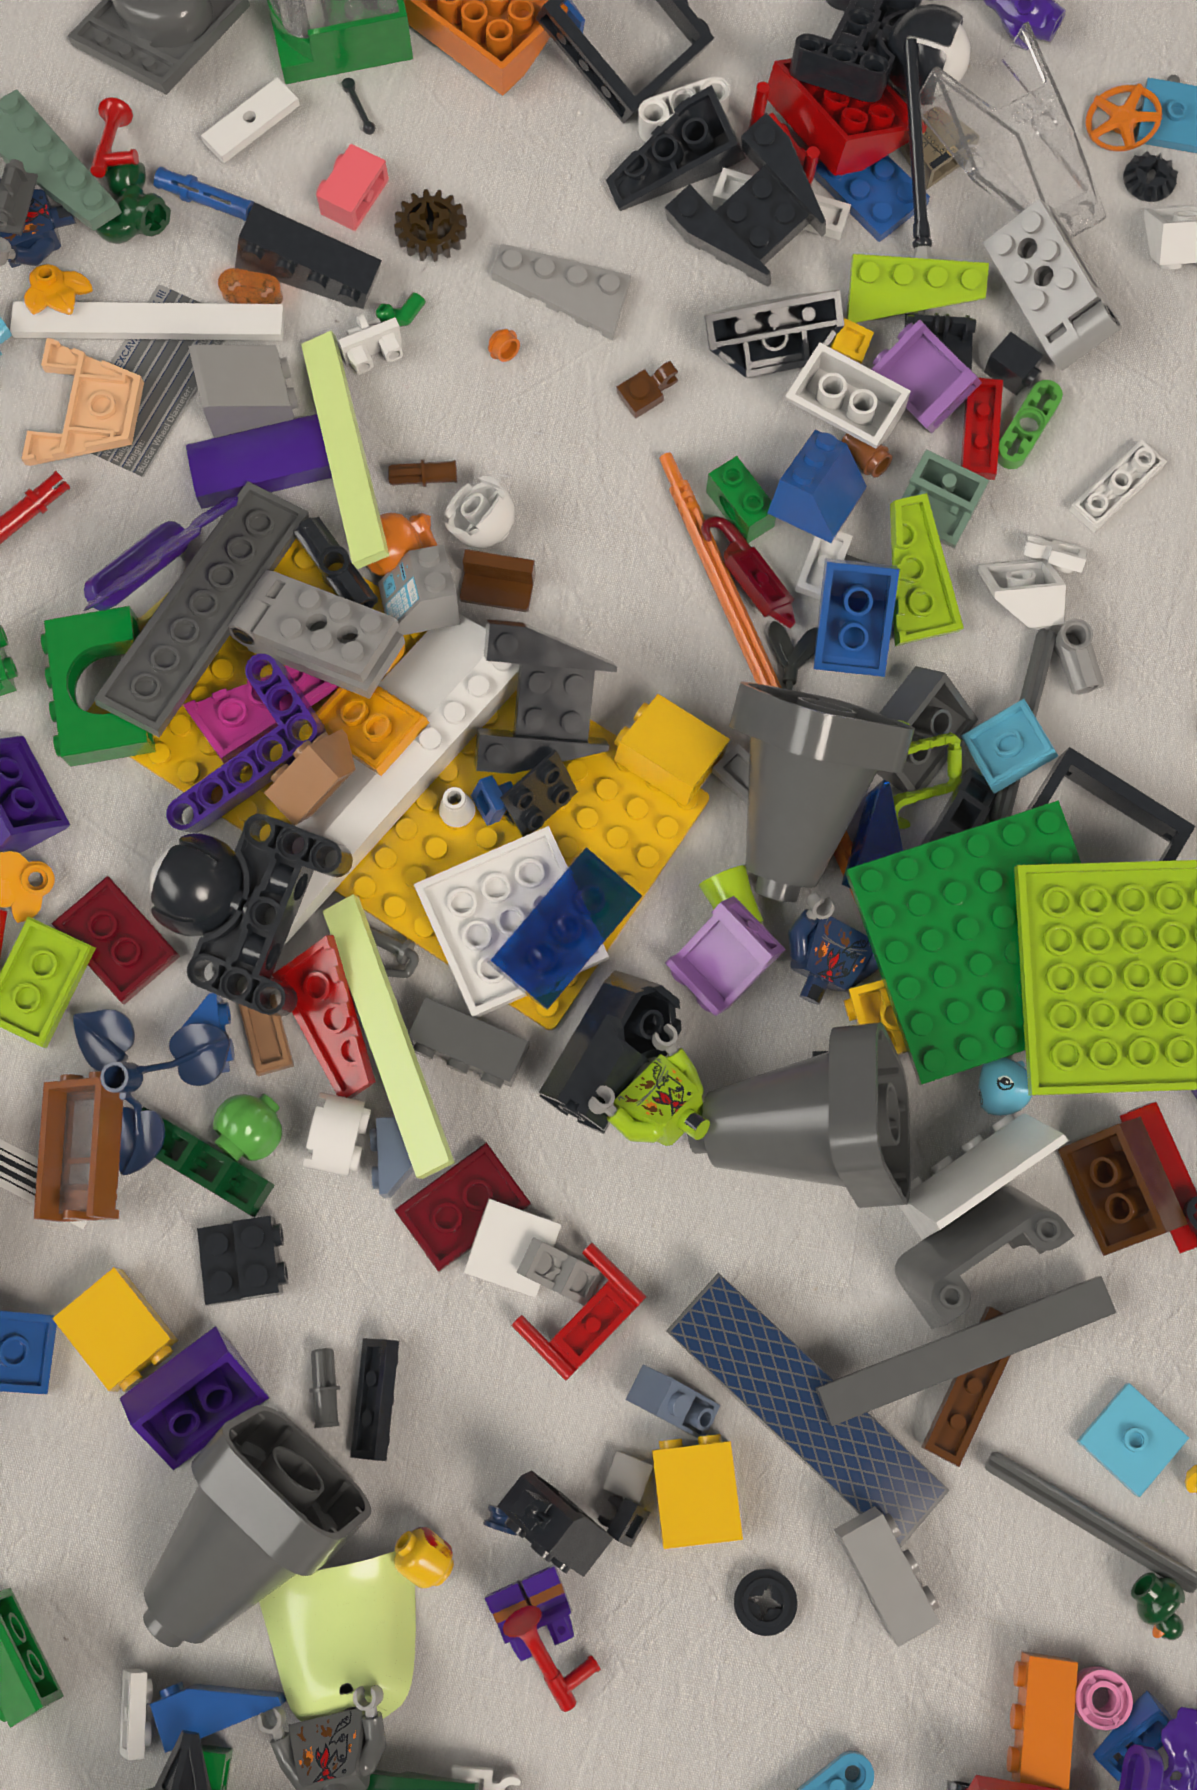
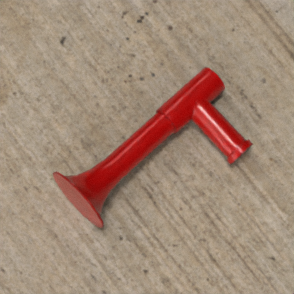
M114 97L103 99L98 107L99 115L105 121V127L90 169L91 174L97 178L104 177L109 166L137 165L139 163L136 149L112 153V146L118 127L129 125L133 118L130 106L123 100Z
M537 1606L522 1607L506 1619L503 1625V1632L508 1637H519L523 1640L541 1670L544 1681L559 1708L563 1712L570 1711L577 1702L571 1691L595 1672L598 1673L601 1668L594 1657L590 1655L587 1657V1660L563 1677L538 1634L537 1624L542 1615L540 1608Z

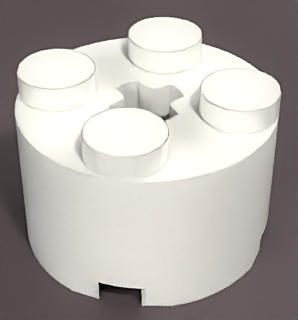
M320 1092L319 1102H324L325 1104L324 1107L316 1106L306 1146L308 1153L313 1154L312 1160L304 1158L303 1167L348 1177L350 1170L356 1172L358 1170L362 1147L356 1146L358 1133L366 1135L371 1109L364 1108L365 1102Z

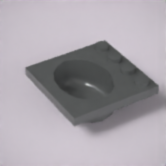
M102 0L68 35V38L73 47L167 95L250 7L248 0Z

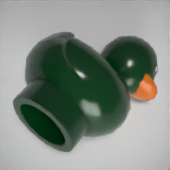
M1152 1572L1142 1575L1131 1589V1596L1137 1601L1136 1606L1139 1617L1145 1623L1155 1625L1152 1631L1154 1638L1162 1637L1165 1640L1171 1641L1178 1639L1184 1631L1182 1619L1175 1614L1180 1603L1185 1602V1594L1182 1587L1173 1579L1158 1578Z

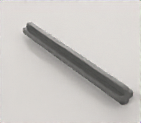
M1040 629L1036 634L1020 700L1025 699L1035 717L1037 716L1057 636L1054 631ZM1020 779L996 793L989 823L1012 815Z
M992 1452L985 1464L986 1471L1159 1576L1173 1579L1184 1591L1194 1593L1197 1589L1196 1571L1001 1453Z

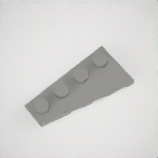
M502 243L492 270V280L529 299L534 297L546 303L547 308L557 313L560 310L572 316L578 324L586 328L591 326L601 331L602 336L613 341L630 286L631 275Z

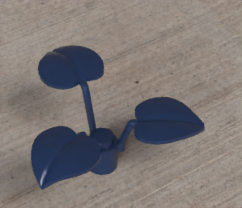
M109 1009L76 1013L73 1015L74 1030L84 1058L91 1067L101 1072V1084L107 1091L120 1093L119 1098L126 1100L134 1107V1109L123 1107L119 1162L121 1175L133 1174L146 1167L157 1156L165 1139V1126L161 1115L154 1110L142 1111L141 1103L131 1095V1092L136 1091L141 1086L143 1074L178 1066V1074L185 1083L193 1086L208 1085L220 1076L225 1067L230 1048L229 1035L219 1027L210 1024L196 1023L186 1025L176 1031L169 1041V1049L175 1060L138 1066L136 1063L126 1062L129 1057L125 1052L134 1044L135 1031L132 1022L124 1013Z

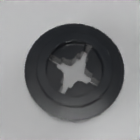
M1146 151L1142 156L1134 155L1132 160L1126 165L1123 181L1129 193L1137 199L1146 202H1157L1167 198L1174 191L1177 184L1178 171L1173 169L1172 160L1166 161L1162 158L1161 153L1155 156L1150 155ZM1154 169L1156 172L1155 177L1150 181V184H1147V173Z
M756 1569L741 1579L734 1593V1609L739 1621L747 1630L761 1636H772L784 1631L795 1618L798 1606L797 1594L792 1583L783 1574L773 1569ZM770 1584L771 1598L778 1604H781L782 1608L776 1606L775 1608L769 1607L766 1614L764 1613L763 1620H761L760 1606L749 1599V1596H762L764 1590H767V1586Z

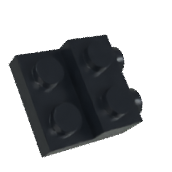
M270 1215L232 1221L229 1224L197 1228L206 1306L284 1294L283 1285L288 1284V1270L286 1262H280L278 1248L279 1246H284V1234L282 1224L276 1223L274 1217Z

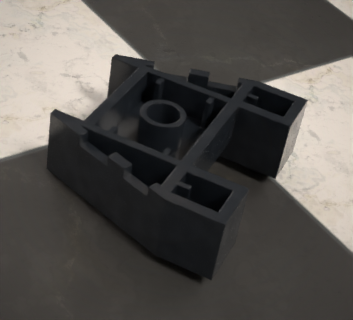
M766 112L741 135L742 151L760 169L716 211L691 184L683 189L664 208L668 222L689 245L715 256L717 260L726 265L727 263L746 273V276L768 287L771 284V272L765 264L809 224L821 237L826 234V220L789 136Z
M487 619L484 647L486 661L519 664L513 731L477 728L474 759L476 770L509 774L531 770L554 749L557 750L563 762L609 751V744L604 738L588 737L595 671L617 672L618 667L608 659L547 634L524 622Z

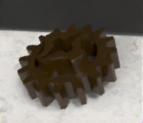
M424 189L423 197L420 198L415 193H412V202L402 201V212H395L396 223L394 224L395 235L398 237L400 248L406 247L407 254L410 257L418 252L420 261H424L427 255H432L433 261L438 262V254L442 253L445 257L450 258V248L460 250V240H464L467 237V218L463 214L462 204H455L453 195H449L445 199L442 198V191L439 189L435 196H430L428 189ZM429 220L432 221V231L429 229Z

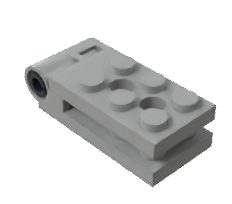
M1041 199L1035 201L983 242L1047 354L1060 370H1065L1122 328L1118 315L1056 211L1050 205L1046 206L1045 202Z
M271 570L264 571L227 626L229 627L230 635L237 642L246 646L249 651L256 654H267L283 665L369 699L405 644L403 634L396 632L399 628L397 618Z

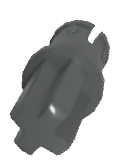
M330 1348L316 1349L311 1352L313 1388L309 1389V1393H313L314 1428L340 1426L338 1422L336 1391L340 1390V1386H336L334 1351Z

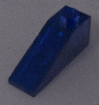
M884 779L867 795L845 871L849 868L903 851L890 782ZM844 873L841 885L851 889L846 873Z

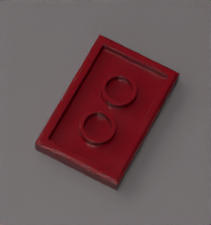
M106 876L51 923L57 930L96 948L88 966L123 1005L180 957L109 876Z
M486 1142L397 1207L395 1212L437 1271L441 1272L471 1249L488 1199L520 1210L526 1209L531 1205V1202Z

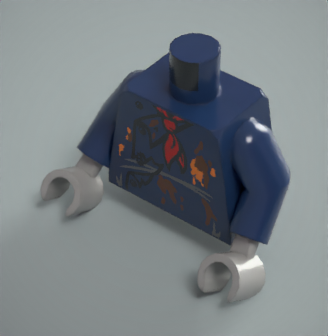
M34 189L22 235L0 232V266L5 265L7 260L11 268L22 264L30 266L40 265L53 251L60 249L61 241L58 228L76 224L74 215L64 209L63 205L52 208L45 191Z
M811 893L807 898V904L810 909H805L788 931L790 957L792 958L790 967L793 971L807 977L799 996L808 1002L820 1005L826 989L846 992L871 976L879 968L868 936L831 916L834 912V904L830 897H827L824 903L820 905L821 898L819 894Z

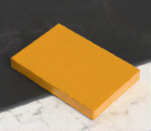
M377 686L370 699L339 687L316 712L324 724L326 733L330 735L342 729L347 734L352 757L380 776L386 772L430 723L423 714L380 686Z

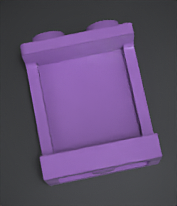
M918 320L915 324L910 323L903 328L897 337L899 341L890 350L884 349L877 355L872 363L874 367L871 370L911 391L906 408L932 434L982 382L921 320Z
M735 896L720 902L711 912L713 916L677 954L671 956L665 962L671 969L674 979L680 984L687 986L696 996L698 1004L715 1016L729 1009L786 950Z

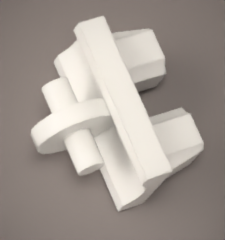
M363 313L356 315L358 326L347 330L349 336L338 340L345 364H351L359 375L370 371L374 367L371 355L382 351L386 362H393L403 357L400 327L395 317L381 323L379 318L367 322Z

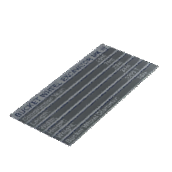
M159 284L147 303L201 302ZM125 339L111 364L140 375L144 381L132 445L91 454L141 477H145L198 388L188 346L223 345L225 340Z

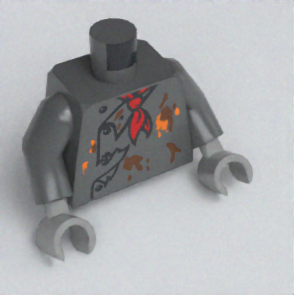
M374 1685L371 1687V1703L365 1699L364 1687L360 1686L353 1693V1702L357 1707L356 1709L289 1724V1732H284L283 1730L286 1722V1712L283 1708L279 1706L273 1708L278 1720L276 1726L268 1724L265 1713L259 1714L258 1726L264 1733L272 1734L273 1739H271L270 1743L279 1767L296 1790H366L368 1788L370 1775L375 1771L386 1749L382 1713L377 1711V1706L382 1702L384 1695L380 1686Z

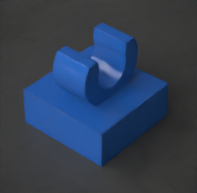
M492 775L480 779L470 795L487 826L501 820L507 809L500 797L513 787L511 781L498 786Z

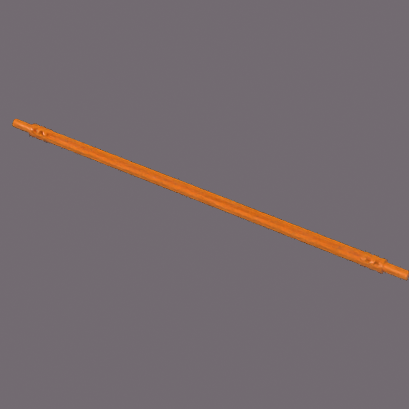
M671 452L661 455L659 460L671 485L669 491L756 683L782 688L729 570L724 564V559L711 531L712 540L710 542H707L702 535L701 526L705 518L688 480H683ZM846 830L834 852V856L853 896L845 871L862 863Z

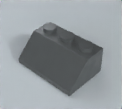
M918 666L914 667L879 713L895 720H902L914 727L915 730L912 737L914 742L949 732L955 734L962 742L961 735L970 731L978 721L972 709L945 672ZM949 744L923 751L920 750L907 755L903 773L878 770L876 774L903 793L926 788L947 761V747H949Z

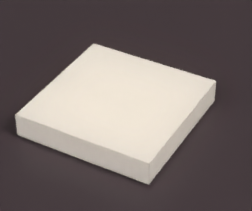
M488 1199L463 1272L536 1298L541 1284L516 1272L533 1237L554 1247L562 1224Z

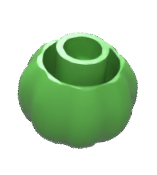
M264 1093L260 1098L240 1094L226 1099L218 1107L214 1116L213 1129L219 1135L214 1143L236 1162L242 1156L248 1161H257L269 1156L277 1148L282 1137V1125L276 1114L280 1107Z

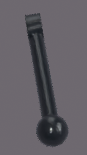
M345 78L342 81L343 90L350 94L363 122L364 133L372 135L376 129L375 124L369 121L355 92L354 80L352 78Z

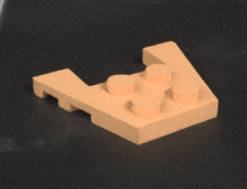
M47 338L41 363L43 370L46 373L74 375L63 433L27 431L21 458L25 465L32 466L132 445L144 386L141 376L104 360L101 362L86 356L83 351L76 348L69 349L62 346L59 341Z

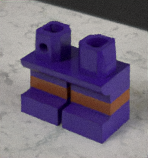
M553 1564L523 1578L521 1582L531 1605L539 1607L542 1612L537 1629L547 1625L554 1645L573 1638L574 1630L570 1618L572 1608L557 1567ZM518 1580L487 1594L484 1599L494 1616L504 1643L510 1642L519 1660L524 1661L532 1657L526 1644L521 1638L508 1637L503 1632V1625L506 1619L516 1610L529 1606L521 1583Z

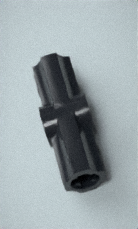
M309 517L301 522L299 527L293 532L294 536L322 574L324 582L333 589L337 596L373 608L378 602L377 596L352 564L348 552L338 544L320 517ZM334 563L344 564L337 571L328 570Z

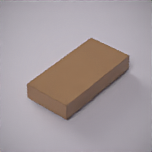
M275 994L270 995V1004L273 1008L279 1005ZM239 1004L256 1075L259 1077L294 1067L282 1016L262 1014Z

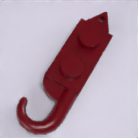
M708 517L701 526L702 535L707 542L712 540L710 528H717L722 531L730 542V545L724 551V564L764 617L771 616L791 629L796 623L792 603L795 599L755 546L751 547L734 524L723 517Z

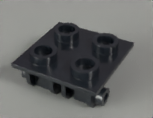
M918 312L905 314L904 327L921 320L972 371L973 333L976 330V319L970 318V315L950 317L949 314L939 316V313H935L934 316L919 315Z
M554 749L500 797L507 809L504 817L511 825L515 824L522 837L541 828L544 822L558 809L565 806L578 791L557 750Z

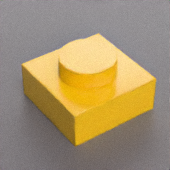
M844 318V327L833 338L830 348L861 364L874 332Z

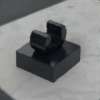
M610 1496L608 1501L617 1508L615 1517L609 1520L599 1515L597 1519L601 1525L608 1528L606 1532L613 1539L632 1547L651 1512L627 1498L622 1501L617 1497Z

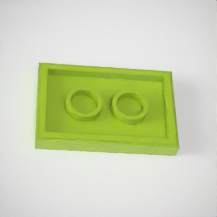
M28 916L0 972V1027L40 1047L47 1048L96 948Z

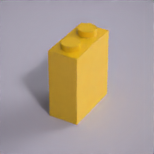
M657 694L650 704L644 702L640 706L633 719L635 723L631 728L624 726L614 742L618 746L614 761L684 806H687L711 775L712 768L724 757L730 738L665 697Z
M113 1267L52 1318L107 1390L112 1392H118L120 1389L123 1392H127L143 1378L140 1373L151 1363L157 1366L165 1361L174 1352L171 1347L179 1341L122 1269Z
M721 1434L698 1436V1445L683 1446L682 1438L659 1441L660 1449L652 1450L663 1549L743 1540L731 1441L722 1442Z

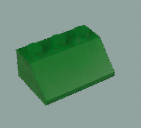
M8 1588L0 1591V1720L3 1722L7 1721L11 1728L61 1699L64 1695L12 1589Z

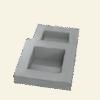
M534 1237L516 1272L583 1306L592 1298L603 1275L598 1269Z

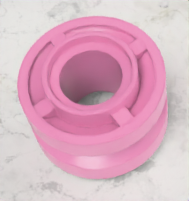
M1090 1666L1080 1670L1077 1673L1075 1714L1085 1723L1100 1730H1112L1126 1722L1133 1705L1132 1693L1126 1681L1117 1673L1100 1666ZM1105 1687L1109 1694L1108 1702L1102 1708H1095L1092 1703L1093 1693L1096 1689Z

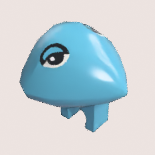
M1004 1057L982 1065L979 1076L978 1096L981 1108L988 1114L998 1116L1014 1114L1021 1111L1030 1102L1032 1096H1028L1027 1070L1024 1068V1061L1015 1062Z

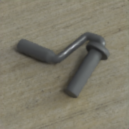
M370 926L376 946L397 955V962L405 964L410 959L405 970L385 968L387 976L396 978L410 977L419 962V956L414 951L415 942L410 939L402 942ZM351 994L354 1007H356L355 1002H354V999H353V996H352V994Z

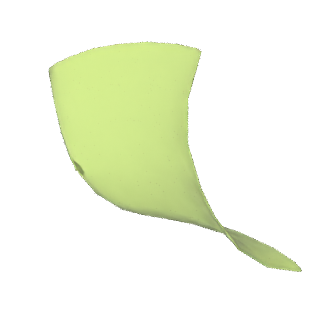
M395 1551L355 1563L317 1570L310 1576L296 1574L259 1601L285 1697L290 1709L301 1722L343 1712L350 1707H356L353 1702V1693L360 1686L364 1687L365 1699L370 1703L372 1701L371 1687L378 1685L382 1688L384 1693L383 1700L377 1706V1711L382 1713L383 1719L398 1709L408 1696L415 1661V1584L396 1570L394 1561ZM349 1683L352 1685L353 1692L340 1694V1687L343 1684Z

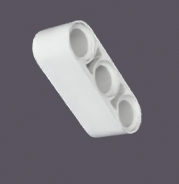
M709 77L644 100L640 104L638 111V133L640 138L647 142L652 137L651 133L658 125L661 127L675 113L673 110L682 101L711 85L727 115L730 99V86L728 82L721 77Z

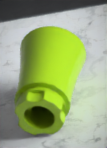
M745 865L727 869L698 885L710 902L713 910L720 902L735 896L761 924L764 921L757 907Z

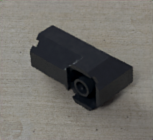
M614 970L603 982L541 1087L539 1097L566 1116L570 1114L577 1118V1122L585 1127L605 1134L610 1125V1122L607 1120L608 1115L606 1113L595 1114L591 1112L588 1106L590 1098L595 1097L600 1103L605 1104L604 1099L597 1094L596 1090L600 1086H607L612 1089L616 1099L638 1077L645 1063L650 1062L649 1058H657L660 1054L663 1056L668 1055L666 1051L658 1050L653 1046L652 1036L656 1032L662 1041L670 1042L668 1034L664 1031L666 1024L672 1025L679 1036L682 1026L681 1020L676 1018V1008L680 1009V1000L661 984Z

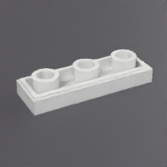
M276 77L201 135L202 141L223 163H226L299 107V99Z
M1141 439L1071 505L1069 511L1095 533L1165 467L1167 461Z

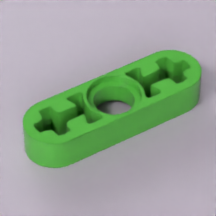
M1041 380L1032 388L999 442L998 463L1002 467L1017 469L1025 463L1062 400L1063 392L1056 382ZM1047 393L1051 397L1047 400L1041 411L1036 407L1040 398ZM1032 418L1037 422L1038 429L1026 431L1021 427L1020 420ZM1017 438L1022 442L1017 453L1013 457L1009 456L1007 452L1012 448Z

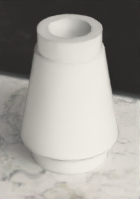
M451 787L443 795L439 806V814L445 824L451 827H463L473 819L475 805L472 799L460 788Z

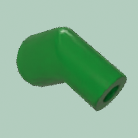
M412 292L402 307L393 308L390 304H381L376 310V317L380 319L381 323L395 317L399 327L408 326L423 308L426 301L418 293Z

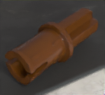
M421 459V463L390 465L388 467V480L392 486L423 484V487H427L428 483H457L456 460L425 463V459Z

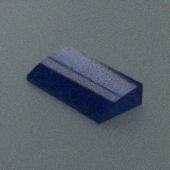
M586 847L580 851L487 963L523 993L548 1010L640 900L642 895Z

